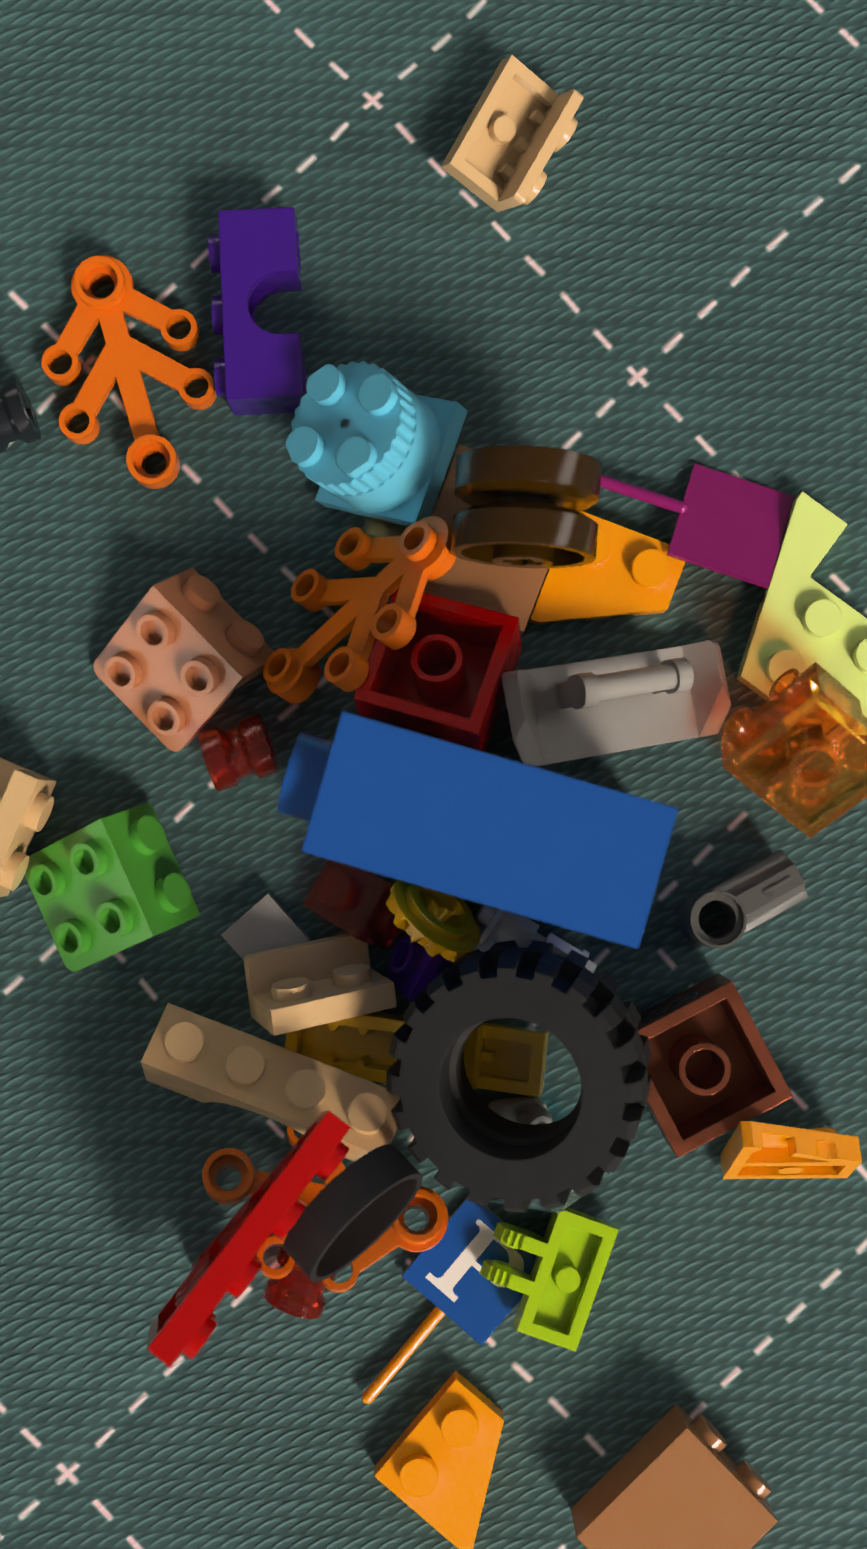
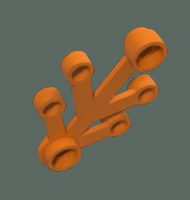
M107 255L92 256L82 261L74 271L71 280V292L77 306L56 344L48 347L41 358L42 369L53 383L59 386L75 384L83 373V364L79 354L100 322L106 344L74 402L64 407L58 419L59 427L62 433L75 444L84 445L92 442L100 431V422L97 415L117 381L134 437V442L129 447L126 455L128 470L142 486L150 489H161L170 485L178 476L180 459L171 443L159 434L142 373L179 392L184 403L195 410L207 409L215 402L217 398L215 381L208 371L202 368L189 369L132 338L124 314L160 330L167 345L179 352L189 351L197 345L200 339V328L195 317L189 311L184 309L172 310L135 290L133 278L127 267L120 260ZM111 281L114 283V290L109 296L105 298L94 296L95 287L100 282ZM177 322H187L191 325L190 333L183 339H175L170 336V330ZM62 356L72 358L71 368L66 373H53V364L56 359ZM195 380H204L208 383L207 392L200 398H192L187 395L188 386ZM80 414L87 415L89 417V425L86 430L81 433L71 432V420ZM155 455L165 457L166 467L160 474L151 475L146 472L145 467L149 458Z
M429 516L411 524L401 536L372 538L358 527L345 531L336 543L335 556L350 569L361 571L368 567L370 563L390 564L375 577L328 580L316 570L307 569L295 579L291 588V598L306 610L317 612L324 606H344L297 649L280 648L267 658L263 667V677L267 681L269 690L291 704L305 701L315 691L320 680L321 668L318 661L350 632L351 635L347 647L338 648L328 658L324 668V675L329 682L345 692H352L359 688L369 672L368 658L375 638L393 650L404 647L413 638L417 625L415 616L427 580H435L443 576L453 566L457 558L451 554L452 527L438 516ZM399 588L395 604L386 605L389 596Z
M287 1126V1139L293 1147L299 1138L295 1135L294 1129ZM223 1148L211 1154L206 1160L202 1170V1180L205 1191L212 1200L223 1205H233L241 1202L247 1196L250 1197L270 1173L255 1170L250 1158L241 1150ZM341 1161L324 1184L310 1181L298 1198L308 1205L327 1184L346 1169L343 1162ZM225 1169H234L241 1175L240 1184L232 1190H224L216 1182L218 1175ZM420 1186L411 1203L393 1225L371 1247L349 1264L352 1269L351 1277L343 1283H337L327 1278L321 1281L323 1285L335 1293L346 1292L355 1285L359 1273L396 1248L400 1247L409 1252H424L436 1246L443 1238L448 1226V1211L443 1199L432 1189ZM411 1209L421 1210L427 1217V1226L420 1231L409 1229L404 1222V1214ZM287 1234L282 1239H279L276 1235L268 1237L257 1252L256 1256L263 1263L260 1272L268 1278H283L292 1271L295 1265V1261L290 1255L287 1263L279 1269L268 1267L263 1259L265 1252L270 1247L281 1246L284 1248Z

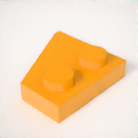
M579 511L598 524L596 559L593 563L582 566L549 568L529 622L535 625H547L550 622L579 619H586L587 621L608 619L612 616L632 614L638 616L664 613L668 609L685 561L667 556L670 545L668 543Z
M740 1121L720 1154L722 1179L848 1178L862 1163L858 1136L838 1134L837 1130L832 1128L803 1129L754 1121Z
M455 1370L375 1465L374 1477L458 1549H473L504 1423L503 1410Z

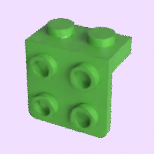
M150 802L100 818L29 856L25 877L64 965L72 972L79 971L201 915L191 894L190 887L184 879L167 841L165 831Z

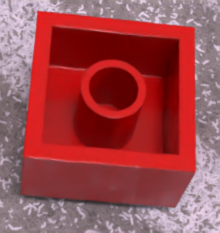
M399 588L393 593L389 604H395ZM423 592L415 616L416 631L411 641L404 647L393 650L379 640H375L368 658V675L363 684L357 688L353 697L360 717L486 753L505 700L502 673L515 670L522 651L519 617Z

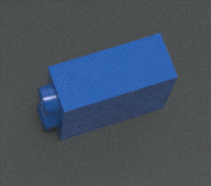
M342 711L334 741L304 732L299 734L286 769L277 811L310 821L302 852L639 949L678 808Z

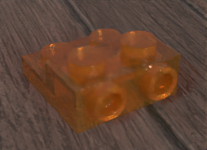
M817 662L802 673L795 668L785 671L773 683L769 692L770 699L754 712L748 707H743L733 713L726 721L722 729L723 737H721L722 767L809 838H812L867 797V718L862 714L860 700Z

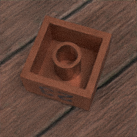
M717 973L639 1014L641 1020L637 1029L640 1035L648 1036L651 1051L647 1070L652 1077L646 1105L666 1143L677 1158L736 1128L740 1121H749L793 1098L732 980Z

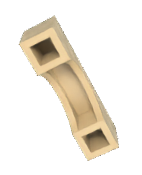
M167 1003L141 1060L146 1081L203 1103H224L258 1113L280 1122L301 1134L306 1132L323 1111L329 1110L351 1127L341 1141L350 1148L344 1158L353 1162L377 1147L391 1144L397 1130L391 1110L401 1099L400 1094H390L386 1087L170 1003Z

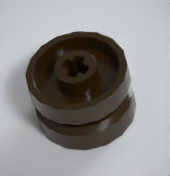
M529 445L487 446L470 449L457 455L454 495L471 507L453 515L451 554L460 559L480 564L517 568H566L593 563L597 552L598 524L579 511L595 505L600 498L601 463L594 457L576 451Z

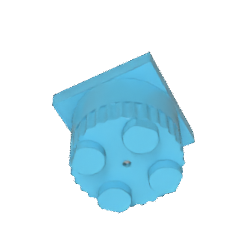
M351 361L347 365L340 364L337 368L332 364H326L310 375L306 384L307 394L302 396L300 405L295 409V418L291 422L292 432L287 437L285 445L292 462L298 465V469L305 473L308 479L320 486L315 501L326 508L408 527L423 518L431 516L468 411L458 402L414 394L389 372L374 363L368 364L365 361L355 363Z

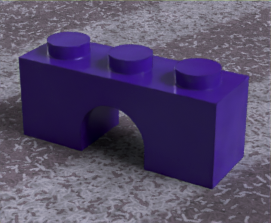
M294 207L219 210V234H209L208 238L212 273H221L222 296L211 297L214 334L223 335L224 358H214L217 396H226L234 416L295 413V409L300 405V399L307 394L305 351L300 333H271L263 330L255 323L256 312L266 298L279 292L302 291L300 232Z

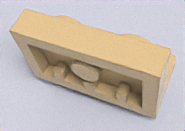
M360 931L252 953L244 957L251 1017L273 1036L397 1007L394 982L371 969L367 936Z

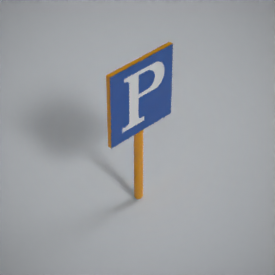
M466 1197L448 1218L447 1230L441 1241L433 1248L420 1252L401 1274L404 1279L435 1305V1308L363 1392L362 1401L365 1404L373 1402L445 1314L482 1346L522 1299L523 1293L493 1283L479 1274L484 1260L496 1259L530 1275L537 1255L510 1248L493 1236L497 1223L504 1221L488 1207L470 1202Z

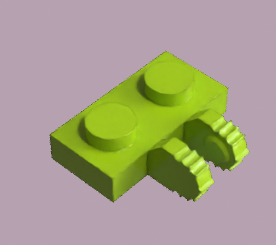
M565 1206L553 1209L544 1237L528 1229L501 1221L497 1223L493 1234L494 1237L510 1248L520 1249L537 1255L531 1274L529 1275L516 1267L496 1259L484 1260L479 1274L493 1283L523 1293L513 1322L516 1331L576 1352L619 1229L613 1223Z

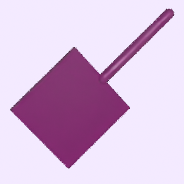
M696 463L693 465L683 501L601 474V488L679 513L667 556L766 589L769 587L794 496Z

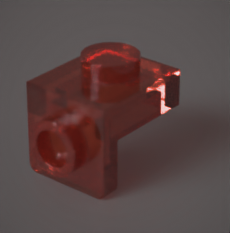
M327 860L305 899L304 906L354 938L382 949H387L393 939L398 937L403 929L397 928L394 925L395 915L390 912L386 905V901L391 894L390 889L394 884L374 872Z

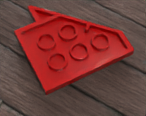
M329 1110L323 1111L193 1263L191 1266L192 1271L150 1324L147 1344L148 1351L168 1367L172 1366L181 1352L191 1360L200 1351L218 1325V1322L214 1320L216 1317L213 1313L215 1307L227 1292L237 1299L248 1287L263 1265L256 1256V1253L271 1233L282 1239L290 1231L307 1206L298 1197L315 1175L325 1182L348 1153L350 1148L341 1140L351 1127Z

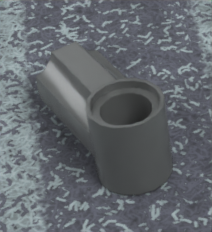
M777 850L711 888L687 897L678 910L677 922L680 932L689 942L697 946L713 948L731 946L747 931L808 898L805 881L796 865L786 856L783 850ZM712 901L722 909L724 925L721 931L710 937L701 930L698 919L702 907Z

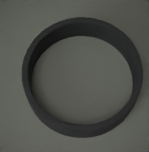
M386 1144L373 1149L344 1169L307 1205L285 1238V1251L312 1282H319L333 1276L363 1254L393 1225L417 1194L422 1183V1175L393 1144Z

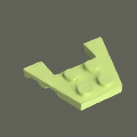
M802 491L791 504L788 515L789 519L781 541L770 585L766 589L762 603L759 604L736 679L833 750L839 751L867 732V618L811 578L813 571L848 524Z

